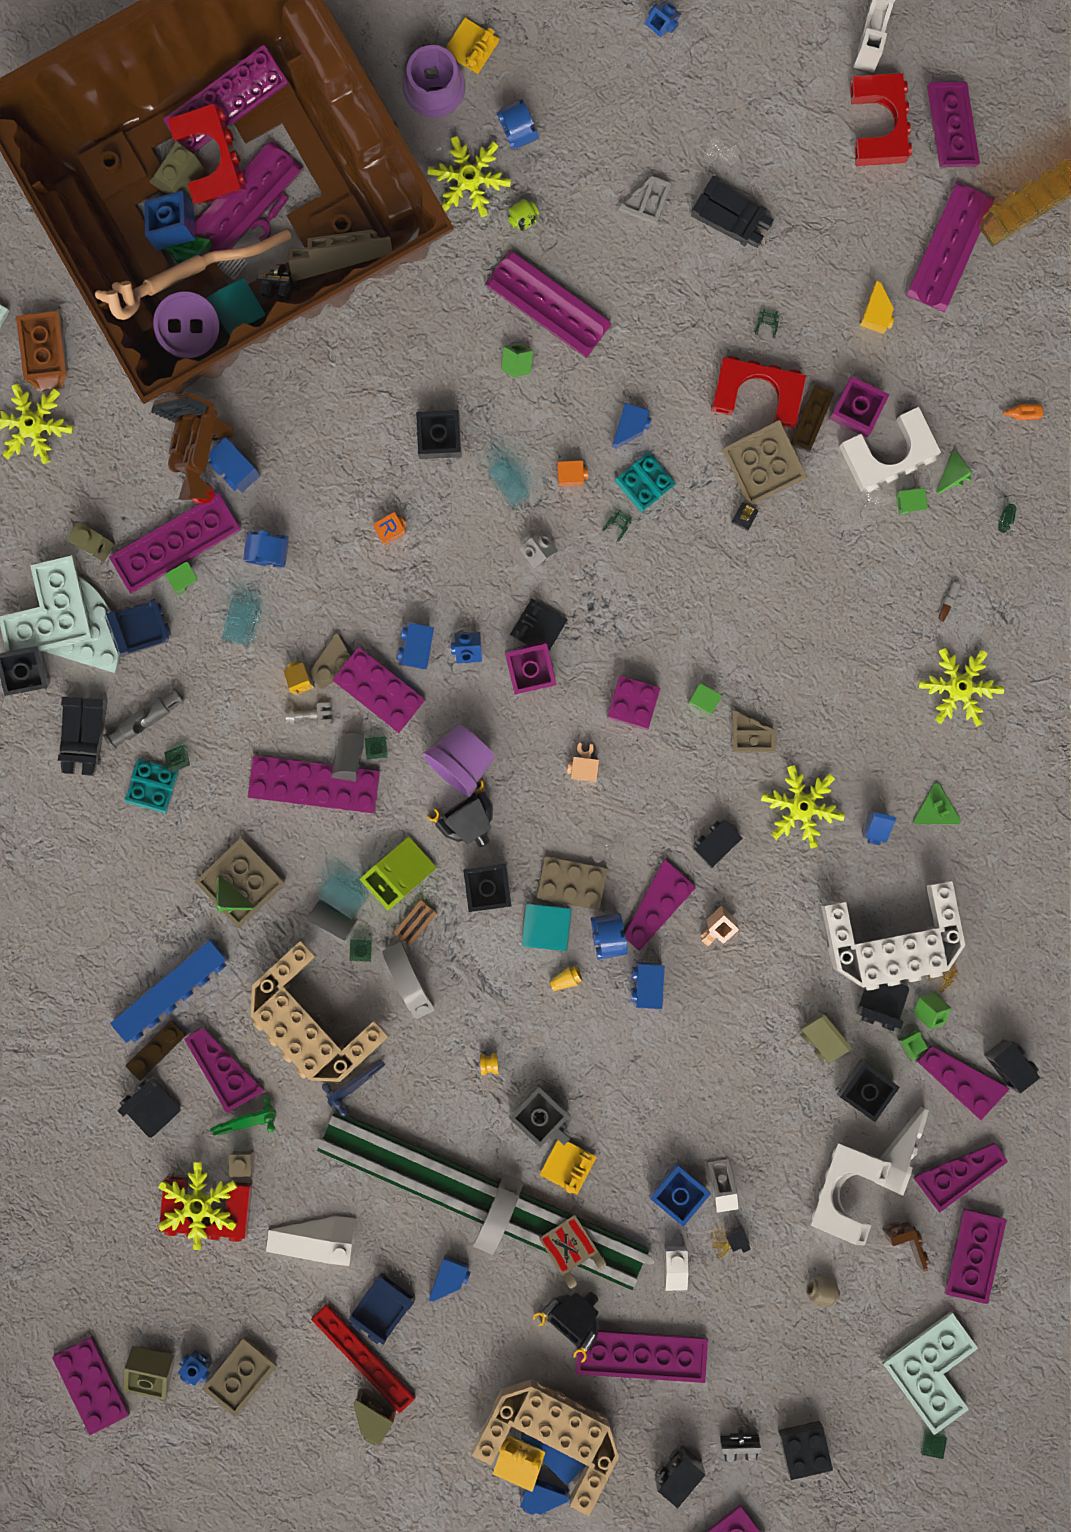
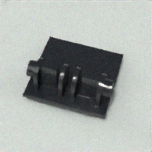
M531 598L510 635L526 645L547 641L550 651L568 620L545 607L543 603Z

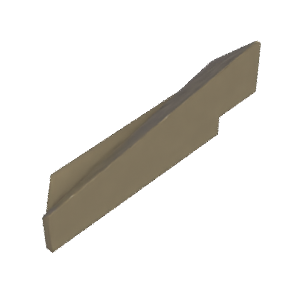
M373 230L308 238V247L288 248V261L292 280L297 281L384 257L392 252L390 237H378L377 232Z

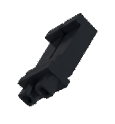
M714 175L691 212V217L739 241L744 247L749 244L758 248L764 236L755 230L760 226L768 231L774 222V219L766 213L767 208L762 205L759 206L721 183L720 179Z
M62 697V730L60 754H58L57 760L61 761V773L75 774V763H81V775H95L96 767L101 763L99 757L107 701Z

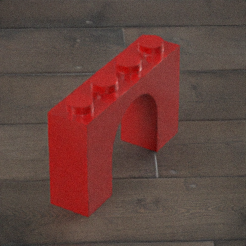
M904 73L852 77L850 82L851 105L880 104L885 106L894 118V129L889 134L882 137L857 138L854 145L856 166L906 163L909 156L912 155V143H908L911 125L910 122H907L906 115L909 114V102L905 101L908 83L907 80L904 81Z
M215 103L167 119L174 141L182 142L200 135H209L219 146L221 158L215 172L207 177L187 183L193 204L197 205L247 190L245 186L247 184L246 176L240 170L238 164L240 163V157L232 144L234 137L226 125L227 114L225 109L221 108V105Z
M735 356L723 357L711 411L732 416L739 387L748 380L762 379L770 383L777 393V407L773 423L780 420L783 427L794 429L806 375L796 369L786 371L781 370V367L777 365H769L767 367L753 360L743 362L739 361L740 359Z
M174 1176L164 1178L163 1181L173 1186V1181H175L180 1190L184 1187L185 1194H187L189 1178ZM235 1182L237 1188L227 1193L231 1197L227 1199L225 1212L230 1213V1216L227 1217L228 1219L237 1223L234 1230L232 1231L222 1225V1230H219L215 1222L212 1224L202 1222L206 1226V1228L202 1229L206 1233L207 1239L219 1240L220 1237H227L229 1241L241 1242L242 1239L247 1237L252 1183ZM162 1191L160 1222L168 1219L164 1215L165 1213H176L174 1209L182 1210L184 1208L182 1201L174 1203L176 1198L166 1199L165 1196L168 1193ZM185 1217L184 1224L180 1220L175 1230L172 1229L171 1225L163 1231L159 1229V1231L164 1232V1235L177 1236V1233H182L188 1237L193 1229L188 1228L193 1223V1219Z

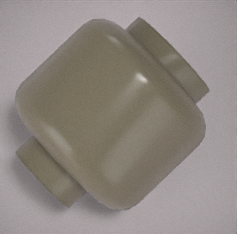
M818 1275L810 1279L807 1284L806 1293L812 1303L830 1307L840 1297L838 1284L833 1279Z

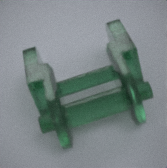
M763 308V311L759 313L761 317L757 320L755 334L758 335L760 325L767 324L772 325V328H774L772 338H775L779 323L776 319L780 315H777L778 311L774 314L765 312V308ZM764 316L774 318L773 322L764 321Z
M1008 504L1003 508L998 524V531L1001 533H1006L1007 530L1011 529L1010 524H1014L1016 516V506L1014 504Z
M621 510L615 511V517L611 516L602 529L605 532L610 524H615L621 528L622 533L617 539L618 542H620L628 530L627 525L632 523L630 521L631 517L628 519L620 514ZM617 517L625 522L624 526L615 521Z

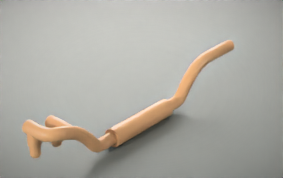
M283 230L250 246L212 251L202 256L196 255L144 280L142 285L133 290L130 281L115 282L112 284L113 290H98L95 292V297L102 302L109 303L111 313L117 319L125 320L138 310L141 297L146 295L152 296L205 270V267L211 263L243 259L261 254L290 240L291 234L288 230ZM117 291L122 294L123 300L127 304L124 308L120 306Z

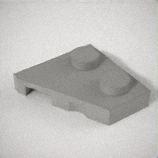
M651 176L625 203L620 205L619 211L657 225L672 183Z

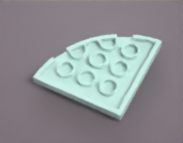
M79 577L93 639L43 652L117 673L120 658L105 620V614L112 611L100 593Z

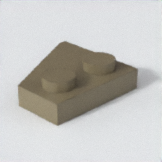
M338 633L333 636L310 670L321 690L335 683L332 679L351 657Z
M732 711V752H776V730L762 725L758 721L740 714L738 711Z

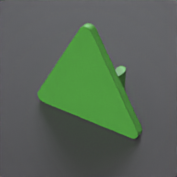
M956 450L952 451L936 490L939 494L955 484L962 487L963 480L971 481L972 470Z
M935 783L913 822L915 824H959L961 820L940 784Z
M222 876L217 878L216 908L219 913L223 910H226L227 913L233 910H253L254 905Z

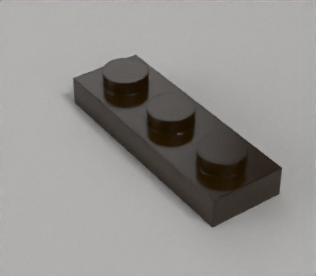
M816 385L814 386L792 438V446L810 453L834 396L833 392Z
M171 1020L125 1067L141 1081L187 1034Z

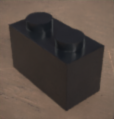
M717 820L709 828L711 832L706 837L701 835L694 842L696 846L693 849L694 852L710 868H713L743 839L726 820L722 822Z

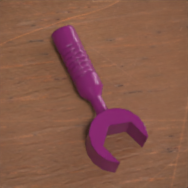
M281 194L269 211L266 221L257 220L253 223L252 230L258 226L265 230V234L259 238L260 241L270 237L271 228L269 222L276 218L288 201V197L284 194Z

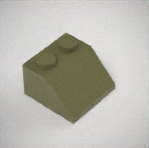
M175 142L149 182L167 195L184 191L187 197L191 199L187 183L204 178L207 171L193 153Z
M817 1012L799 1027L802 1031L800 1036L807 1044L812 1043L816 1048L814 1053L821 1061L825 1059L830 1063L852 1049L825 1014Z
M132 1346L124 1369V1391L166 1400L174 1367V1355L165 1351L149 1350L142 1346Z
M359 1389L354 1401V1408L360 1433L368 1443L372 1445L376 1443L380 1446L394 1422L396 1411Z

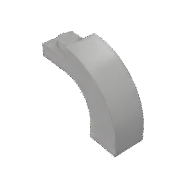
M399 942L383 950L382 953L392 978L415 1020L435 1011L418 979L403 944Z
M507 1174L503 1175L473 1247L489 1254H494L518 1201L524 1184L523 1181Z

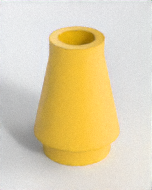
M576 965L573 967L568 966L557 976L549 980L554 991L577 986L579 982L583 981Z

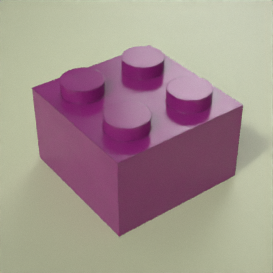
M851 376L829 419L868 437L890 394Z
M547 641L505 650L515 695L556 685Z
M619 676L607 718L648 730L661 688Z

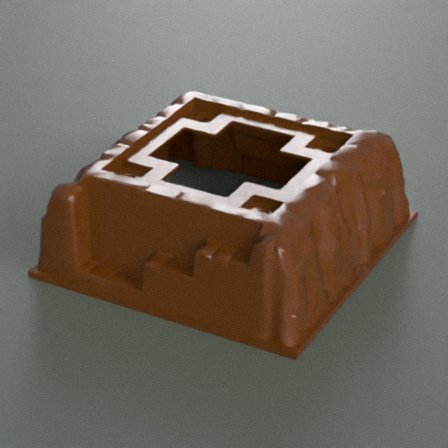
M139 0L0 78V152L143 404L164 393L181 394L201 376L210 379L219 377L225 368L230 367L234 363L240 351L245 347L265 342L272 332L299 317L312 319L320 315L322 309L327 304L334 308L343 306L349 301L351 294L355 291L358 284L369 278L377 279L394 274L401 264L425 259L431 243L454 231L451 221L324 0ZM265 45L289 83L234 123L244 143L247 144L282 124L320 189L321 196L286 215L304 248L308 247V238L373 230L377 232L380 238L390 237L392 252L384 257L293 281L300 284L299 291H293L290 300L280 299L277 296L278 289H275L273 298L263 297L259 294L261 283L255 280L249 283L248 286L266 314L263 319L250 325L246 323L241 324L233 329L228 337L219 324L216 342L206 353L193 358L175 357L166 353L156 340L153 328L155 311L159 304L171 294L192 292L206 299L208 296L228 286L229 284L216 262L207 265L205 270L152 296L146 295L141 297L138 310L125 320L117 319L111 313L109 303L97 299L95 292L98 290L111 291L113 290V283L130 281L133 290L142 285L144 280L170 268L161 250L156 251L146 238L145 222L136 208L137 204L161 192L160 189L149 181L160 165L152 149L172 138V133L163 119L261 46ZM116 160L113 166H106L108 161ZM340 223L348 224L344 230L337 229ZM287 262L284 265L286 266L287 271H290L289 262ZM117 291L120 306L124 308L127 304L123 300L122 294ZM179 319L168 320V331L170 333L181 332V322ZM198 319L190 320L191 333H202L201 321H198Z

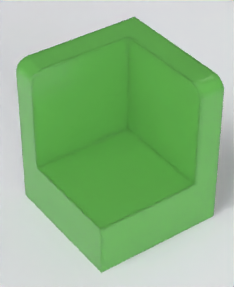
M520 342L504 346L501 369L514 378L530 374L533 350Z
M925 488L899 491L896 494L899 515H907L909 512L926 510L928 508Z
M185 562L165 574L178 595L184 593L187 586L198 580L189 562Z
M699 683L688 704L711 715L722 696Z
M931 993L919 997L914 1015L928 1028L933 1029L946 1024L951 1007L937 994Z
M917 1029L897 1039L906 1056L911 1060L916 1058L915 1055L928 1049L921 1037V1031Z

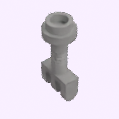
M331 702L316 703L317 710L294 711L293 707H289V710H285V721L294 724V720L317 718L318 725L333 724V719L324 720V716H331L332 711H323V708L332 707Z

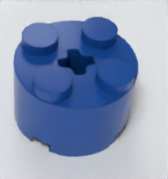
M523 98L496 112L512 150L521 148L539 139Z
M260 530L258 532L247 531L243 561L260 566L273 565V567L278 568L285 567L289 536H270L271 532Z
M621 913L590 917L592 930H596L592 933L594 946H599L595 947L597 960L628 954Z

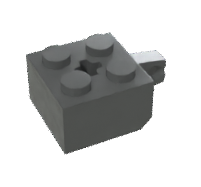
M539 1084L509 1115V1119L540 1148L548 1139L553 1141L556 1138L563 1145L570 1140V1137L563 1131L565 1128L563 1123L570 1117V1113ZM535 1112H544V1119L539 1118L536 1120Z

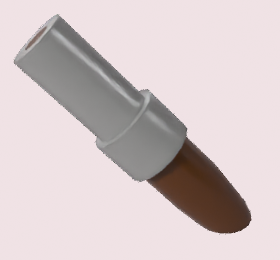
M955 582L952 583L948 595L943 601L938 617L941 622H944L960 589L961 585Z

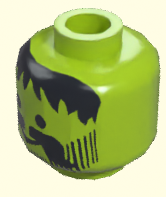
M521 199L509 207L508 212L510 216L507 217V220L512 228L517 227L520 231H524L538 221L537 216L540 214L532 200Z

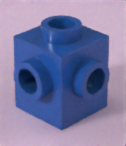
M664 1L660 4H655L651 8L649 17L644 24L661 37L668 32L672 33L679 25L677 20L681 13L677 11V8L672 3Z
M480 632L455 633V642H451V653L456 655V663L482 662Z
M195 1349L191 1356L186 1354L180 1361L179 1365L182 1367L178 1374H180L183 1382L195 1386L198 1381L203 1383L210 1374L208 1369L212 1363L205 1354Z

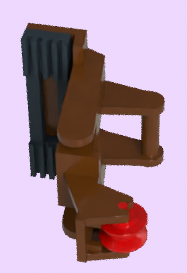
M191 393L155 400L151 413H155V415H159V417L169 421L172 420L175 423L168 453L170 454L168 468L175 473L183 471L186 475L178 499L193 500L197 504H206L213 500L214 489L199 476L206 471L205 467L208 464L211 442L218 440L220 437L231 438L234 435V430L216 417L217 412L213 409L214 403Z

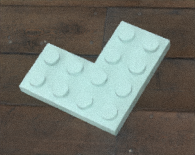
M71 555L30 565L40 607L0 616V627L6 652L38 646L40 652L93 639L74 557Z
M949 1312L882 1361L885 1368L934 1435L969 1410L944 1376V1373L978 1349L952 1312Z

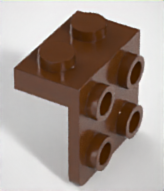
M908 1222L888 1224V1228L883 1229V1232L890 1244L896 1246L909 1241L917 1265L923 1272L928 1271L927 1265L930 1264L926 1251L923 1252L920 1246L923 1240L919 1230L917 1231L915 1226L912 1227Z

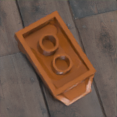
M52 311L17 315L16 322L24 380L29 382L37 391L53 390V388L61 389L67 376L62 335L63 323L60 318V312Z

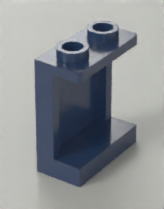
M152 599L149 603L117 613L112 611L105 614V620L119 658L168 642L171 631L168 623L164 624L162 619L164 615L163 608L160 603L157 604L155 599Z
M380 1273L350 1314V1324L358 1331L363 1330L369 1334L368 1338L374 1343L378 1344L380 1342L384 1345L388 1336L404 1314L414 1304L415 1298Z

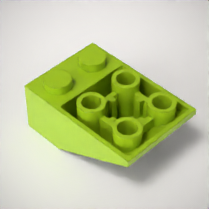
M408 836L359 880L385 909L390 911L436 870L437 867Z

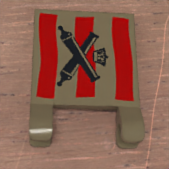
M573 1215L539 1238L569 1288L577 1285V1281L570 1270L592 1257L598 1269L606 1266L604 1258L595 1247L576 1215Z

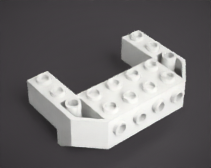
M944 881L926 885L934 926L927 927L928 930L859 944L854 943L846 902L821 905L829 947L827 948L833 969L858 986L866 987V990L878 989L879 984L887 983L888 986L901 984L900 980L908 979L909 982L922 980L921 976L930 975V978L943 976L942 972L949 971L965 947L953 882Z

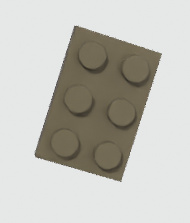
M545 856L537 898L600 911L608 869Z
M244 1337L204 1385L202 1390L236 1417L276 1368L277 1363Z

